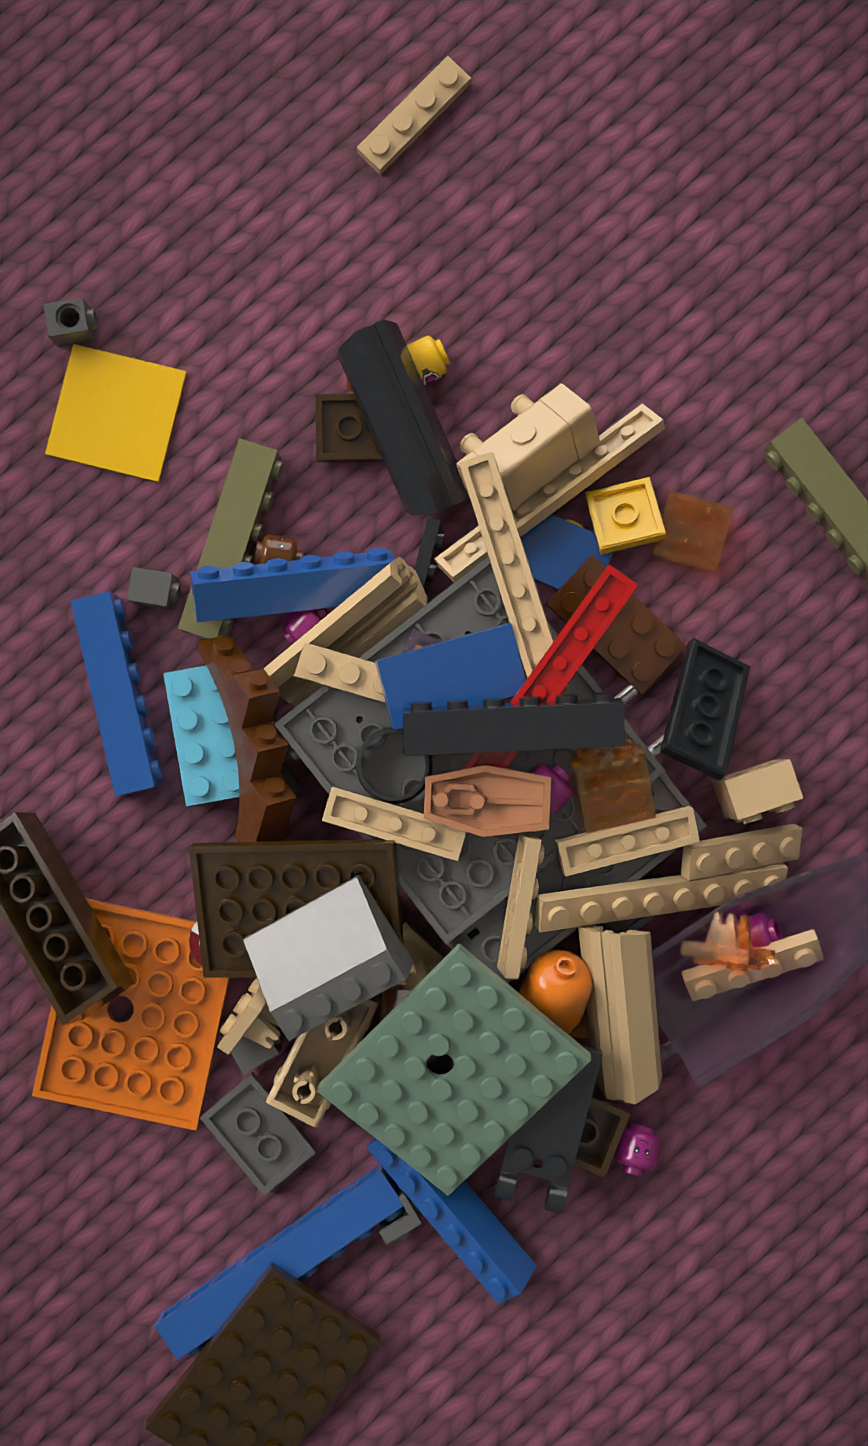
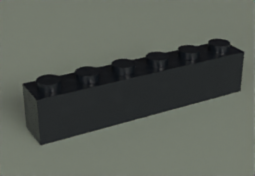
M612 692L593 693L592 699L578 700L577 694L556 695V701L541 702V696L519 697V703H505V698L499 697L485 698L481 705H468L467 699H455L446 701L447 706L432 707V701H416L410 703V708H404L405 756L625 746L624 702L620 698H614V693Z

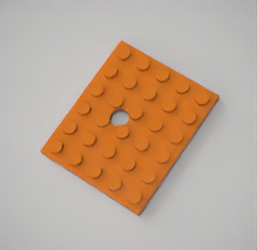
M86 898L135 981L134 985L118 995L125 996L131 1000L134 1012L129 1020L117 1021L113 1019V1015L109 1012V1001L84 1020L63 1025L51 1005L32 1096L196 1131L200 1123L230 978H204L203 967L193 957L189 945L190 933L197 921Z

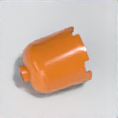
M551 950L543 952L532 962L518 993L569 1035L582 1019L593 989V980L586 963L578 955L565 950Z

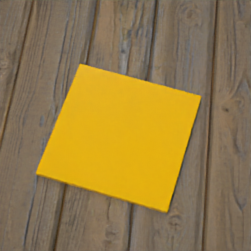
M73 344L45 454L159 482L187 372Z

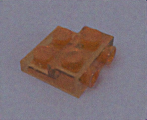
M625 740V746H612L613 749L599 752L597 748H586L578 752V757L570 759L584 828L587 833L656 818L646 755L639 743L634 744L631 740Z

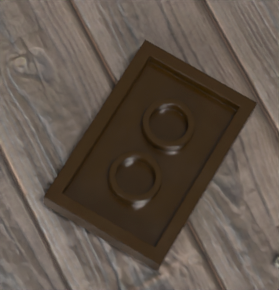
M316 394L317 463L384 462L354 394Z

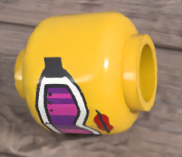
M425 336L407 345L424 385L446 374V365L450 364V361L440 339L435 341L431 336Z

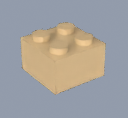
M790 759L771 760L726 775L720 781L717 779L711 781L723 817L733 819L736 823L742 822L747 824L762 819L761 812L775 811V813L787 811L795 807L794 801L803 799Z

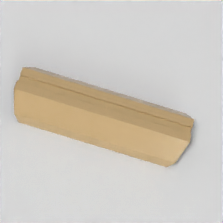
M400 556L397 557L268 664L264 670L280 690L279 696L296 707L323 686L322 684L294 676L304 642L359 658L426 606L427 596L416 571L411 566H408Z
M580 926L578 931L581 959L586 963L593 980V989L586 1006L590 1046L603 1052L596 1083L606 1099L614 1101L618 1099L623 1100L625 1103L637 1104L656 1092L662 1079L650 932L628 930L627 933L621 932L616 934L614 931H603V926Z

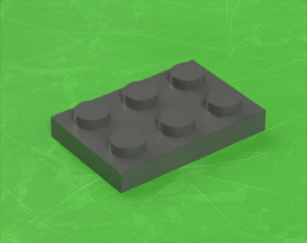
M252 1072L200 1116V1119L262 1195L265 1196L315 1154L317 1148L289 1114L266 1103L270 1091L256 1074Z

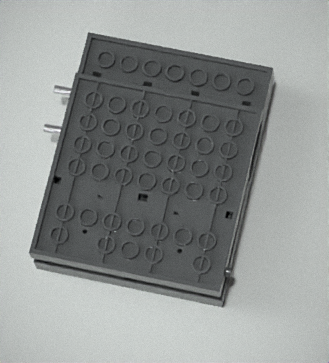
M489 556L359 658L375 663V660L414 650L416 645L425 647L510 623ZM549 624L553 640H555L558 634ZM521 659V663H522V667H523L525 679L527 680V675H526V672H525V669H524V666H523V662H522V659ZM583 666L580 667L568 684L570 693L577 694L578 700L592 699L593 693L603 692ZM323 685L274 724L291 745V748L287 750L295 761L301 758L329 795L331 788L336 787L373 798L364 790L358 779L356 760L362 744L370 735L381 729L392 727L386 703ZM629 685L614 698H620L625 704L637 695V690L634 689V686ZM514 696L505 698V703H510ZM624 719L625 746L525 750L519 752L508 769L532 773L541 763L549 764L553 768L560 764L573 777L569 784L573 788L574 795L556 814L550 815L549 829L529 832L542 840L541 844L544 845V859L542 864L537 866L535 878L538 879L539 884L537 895L637 881L678 849L675 848L564 876L555 840L687 806L692 807L665 774V769L655 758L660 753V744L664 735L646 747ZM391 733L382 735L373 740L364 752L362 758L363 776L367 784L375 792L383 796H404L417 788L424 777L426 767L424 755L405 756L404 735ZM474 753L431 755L433 762L432 775L463 769ZM425 789L414 799L393 805L424 813ZM694 810L697 830L699 832L707 825ZM359 832L363 839H382ZM466 832L458 861L396 843L399 885L445 944L453 950L460 943L501 979L509 983L512 979L504 978L498 970L497 964L519 833L481 837ZM537 897L531 901L530 913L533 916V925L530 934H526L524 947L527 949V961L525 967L520 968V973L528 968L543 952L552 949L578 928L573 927L539 932L534 926Z

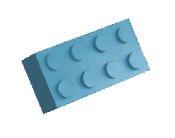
M207 666L163 673L186 806L240 797L234 741L225 708Z

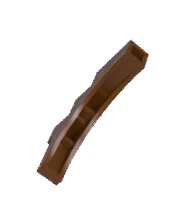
M230 635L199 640L197 651L209 669L219 691L234 741L240 793L239 818L235 837L238 842L283 841L296 796L280 774L288 743L272 722L280 690L264 668L255 670Z

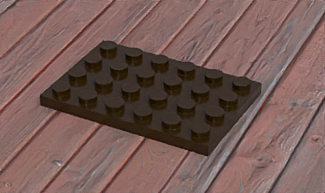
M395 840L193 843L189 846L204 978H257L243 939L357 875L364 882L404 946Z
M271 1263L146 1420L145 1429L172 1446H298L381 1342L380 1334L274 1263Z

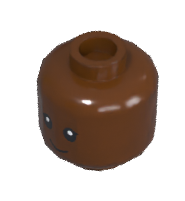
M269 534L263 538L262 542L257 541L254 565L265 564L268 560L276 558L285 559L286 561L300 560L303 557V551L297 550V542L294 538Z

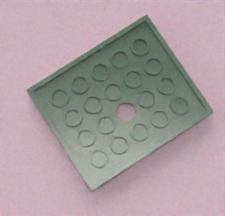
M459 943L318 1084L317 1092L448 1196L591 1061V1054ZM432 1054L436 1056L447 1054L453 1059L454 1066L448 1073L436 1074L429 1070L426 1061Z

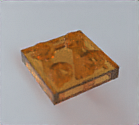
M670 490L667 494L661 516L666 539L654 542L651 556L711 573L717 572L734 508Z
M716 912L712 919L707 940H682L681 955L693 956V963L711 966L721 964L726 965L727 969L748 971V969L761 970V965L774 964L775 950L752 946L750 917L748 915H741L740 923L738 924L736 914L728 913L724 924L723 914Z

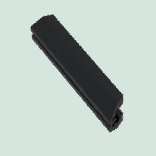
M382 319L368 327L365 326L356 330L338 348L337 357L406 512L411 515L437 514L452 505L454 506L462 502L467 492L456 465L457 460L398 324Z

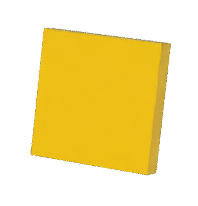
M650 477L585 492V499L601 555L666 539L665 528Z

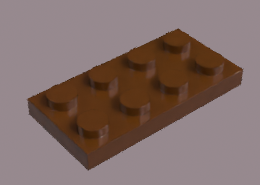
M590 555L545 605L567 624L606 567L593 555ZM633 594L593 651L629 685L634 686L638 694L642 695L687 646Z

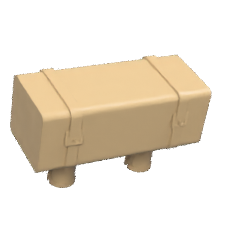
M562 383L540 398L536 403L532 402L524 394L517 396L511 404V409L518 416L485 442H482L473 433L466 435L460 442L461 451L467 455L459 462L493 451L513 512L525 500L573 463L584 458L587 452L600 443L592 408ZM457 462L456 465L458 471L460 473L466 492L469 496L459 462Z
M376 995L299 1035L284 1065H281L276 1073L274 1085L266 1099V1103L318 1128L326 1110L331 1105V1102L317 1092L318 1084L360 1043L365 1031H368L372 1023L373 1015L380 1002V996Z

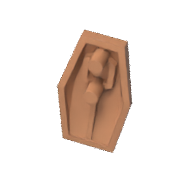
M481 765L426 776L424 818L481 837L548 830L551 777L490 765Z

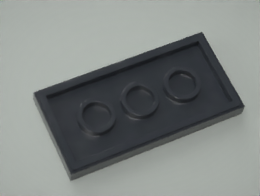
M695 638L690 640L687 644L660 752L719 781L724 778L728 768L751 666Z

